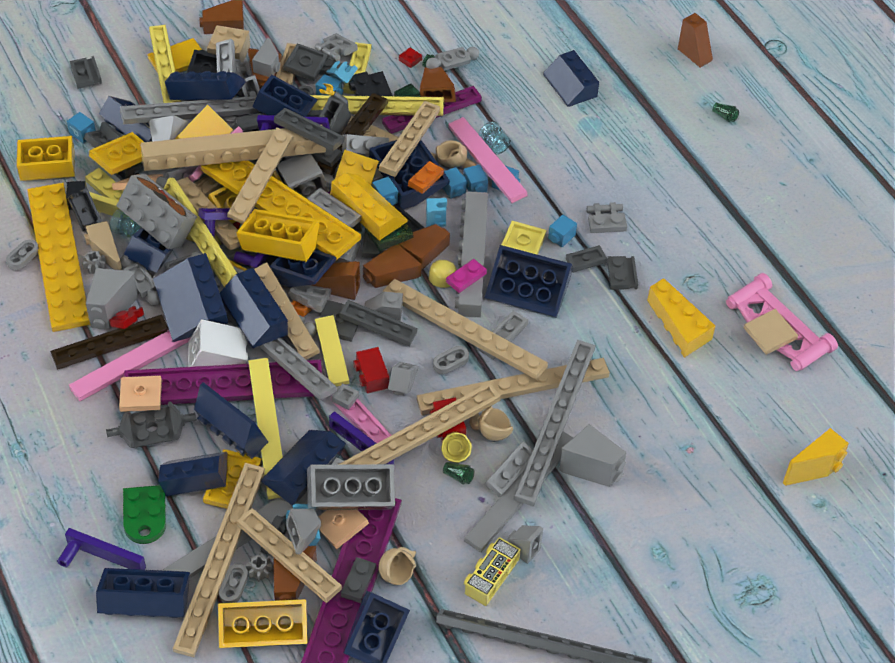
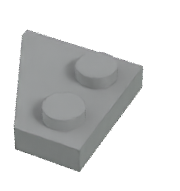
M312 285L291 287L289 298L322 313L330 297L331 289Z

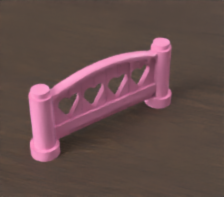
M765 273L755 276L754 281L730 295L726 300V304L730 309L738 308L747 323L774 309L782 315L798 334L796 340H803L800 350L796 351L788 344L777 349L778 352L792 359L790 364L795 371L803 370L826 353H832L838 348V343L831 334L825 333L819 338L768 291L772 288V281ZM763 303L764 305L762 311L757 314L753 312L752 308L748 307L749 304Z

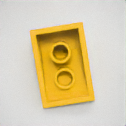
M828 429L790 460L783 484L786 486L829 476L833 471L835 473L842 468V461L848 453L846 450L849 443L833 429Z

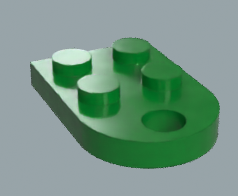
M160 485L123 488L124 531L126 536L135 543H152L158 540L165 532L166 494ZM142 530L151 531L147 536L139 534Z

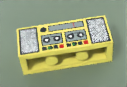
M500 537L495 543H491L486 551V556L478 560L475 566L476 570L473 574L469 573L464 581L465 595L487 606L518 563L521 549Z

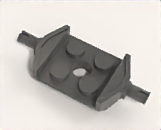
M168 402L169 407L161 408L160 410H149L129 414L127 411L123 414L120 426L106 429L107 438L120 435L130 448L178 440L181 436L182 427L185 426L184 423L197 421L195 412L185 415L180 414L172 402ZM151 426L157 427L153 432L147 430Z

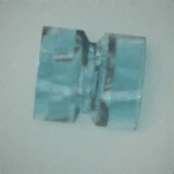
M495 121L486 123L479 131V136L496 155L506 151L510 145L511 140Z
M120 209L116 210L111 218L110 230L114 233L124 234L126 237L132 238L141 228Z

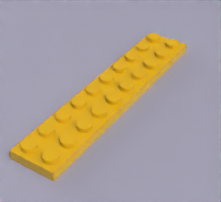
M249 160L201 165V171L238 195L255 164ZM271 176L255 204V207L259 210L319 220L316 248L337 259L361 240L360 233L273 176Z
M64 183L27 189L36 242L39 247L38 254L52 331L56 332L90 325Z

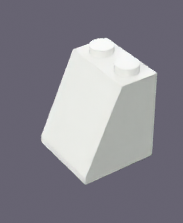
M201 320L188 341V367L246 364L248 360V353H246L248 340L239 327Z

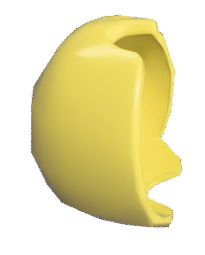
M448 260L435 261L429 270V281L434 286L440 288L450 287L446 283V278L457 271V268Z
M454 432L444 438L441 451L449 462L460 463L470 456L472 444L466 435Z

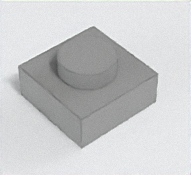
M342 383L332 396V402L349 410L358 399L359 391Z

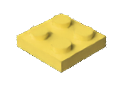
M511 221L501 245L538 255L547 230Z

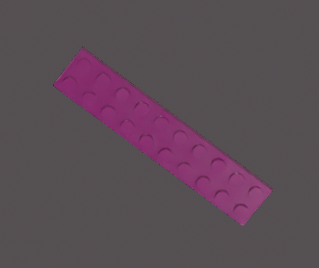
M307 360L322 373L321 360ZM269 362L274 399L314 396L277 362ZM249 364L124 370V377L161 376V405H168V402L173 404L196 403L199 388L203 382L227 401L254 400Z
M395 498V507L392 509L358 510L368 520L369 524L342 545L332 577L342 585V589L355 559L358 557L376 563L377 568L367 589L369 592L373 591L379 573L378 565L382 555L386 552L402 504L401 499ZM341 591L327 603L323 601L301 663H349L351 656L343 652L361 603L341 597Z

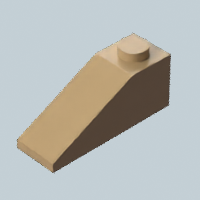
M108 221L86 226L87 234H84L86 245L90 244L92 251H99L100 256L104 255L105 263L111 268L122 270L121 261Z

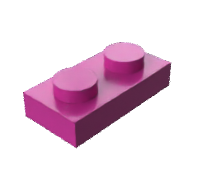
M472 259L446 278V283L460 293L486 275L487 269L478 261Z

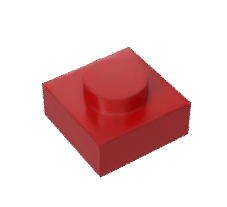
M410 47L399 55V61L412 68L422 61V54Z

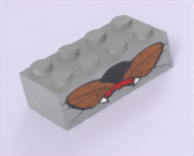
M146 174L131 175L116 205L167 249L182 247L197 218L195 214Z
M394 464L310 465L307 468L308 509H392L395 507Z

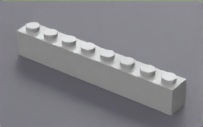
M466 191V199H462V209L465 212H461V223H464V226H460V237H463V240H459V251H462V254H458V265H461V267L472 259H475L484 266L488 193ZM483 277L462 292L458 293L456 291V294H459V297H455V308H458V314L464 317L481 318Z

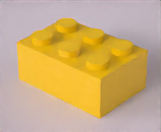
M72 136L17 140V169L20 181L75 177V149Z

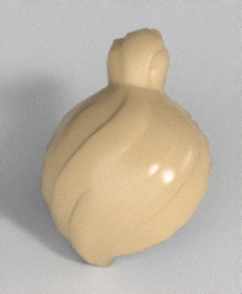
M448 140L436 147V156L440 164L445 167L454 168L462 166L463 168L476 166L472 160L467 158L466 147L460 142Z
M492 406L486 408L481 415L477 413L470 417L469 423L471 428L477 431L480 430L482 435L491 441L503 440L513 431L507 415L500 409L493 408Z
M405 547L387 550L382 555L378 565L381 578L385 582L394 585L406 583L411 578L416 567L415 560L413 559L416 551H411Z

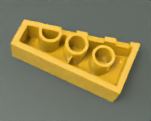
M663 278L650 286L647 301L657 317L663 321L664 328L670 332L676 346L680 347L684 358L712 340L715 325L666 279Z

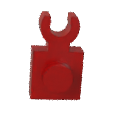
M132 306L128 311L116 313V316L109 320L111 327L127 328L138 321L137 318L144 315L143 307L136 309V306Z

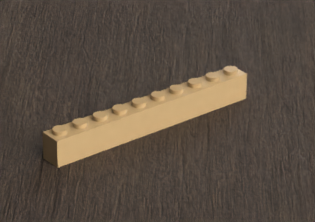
M282 128V130L293 135V139L282 157L326 152L325 147L286 128ZM275 129L141 143V154L144 171L259 159Z

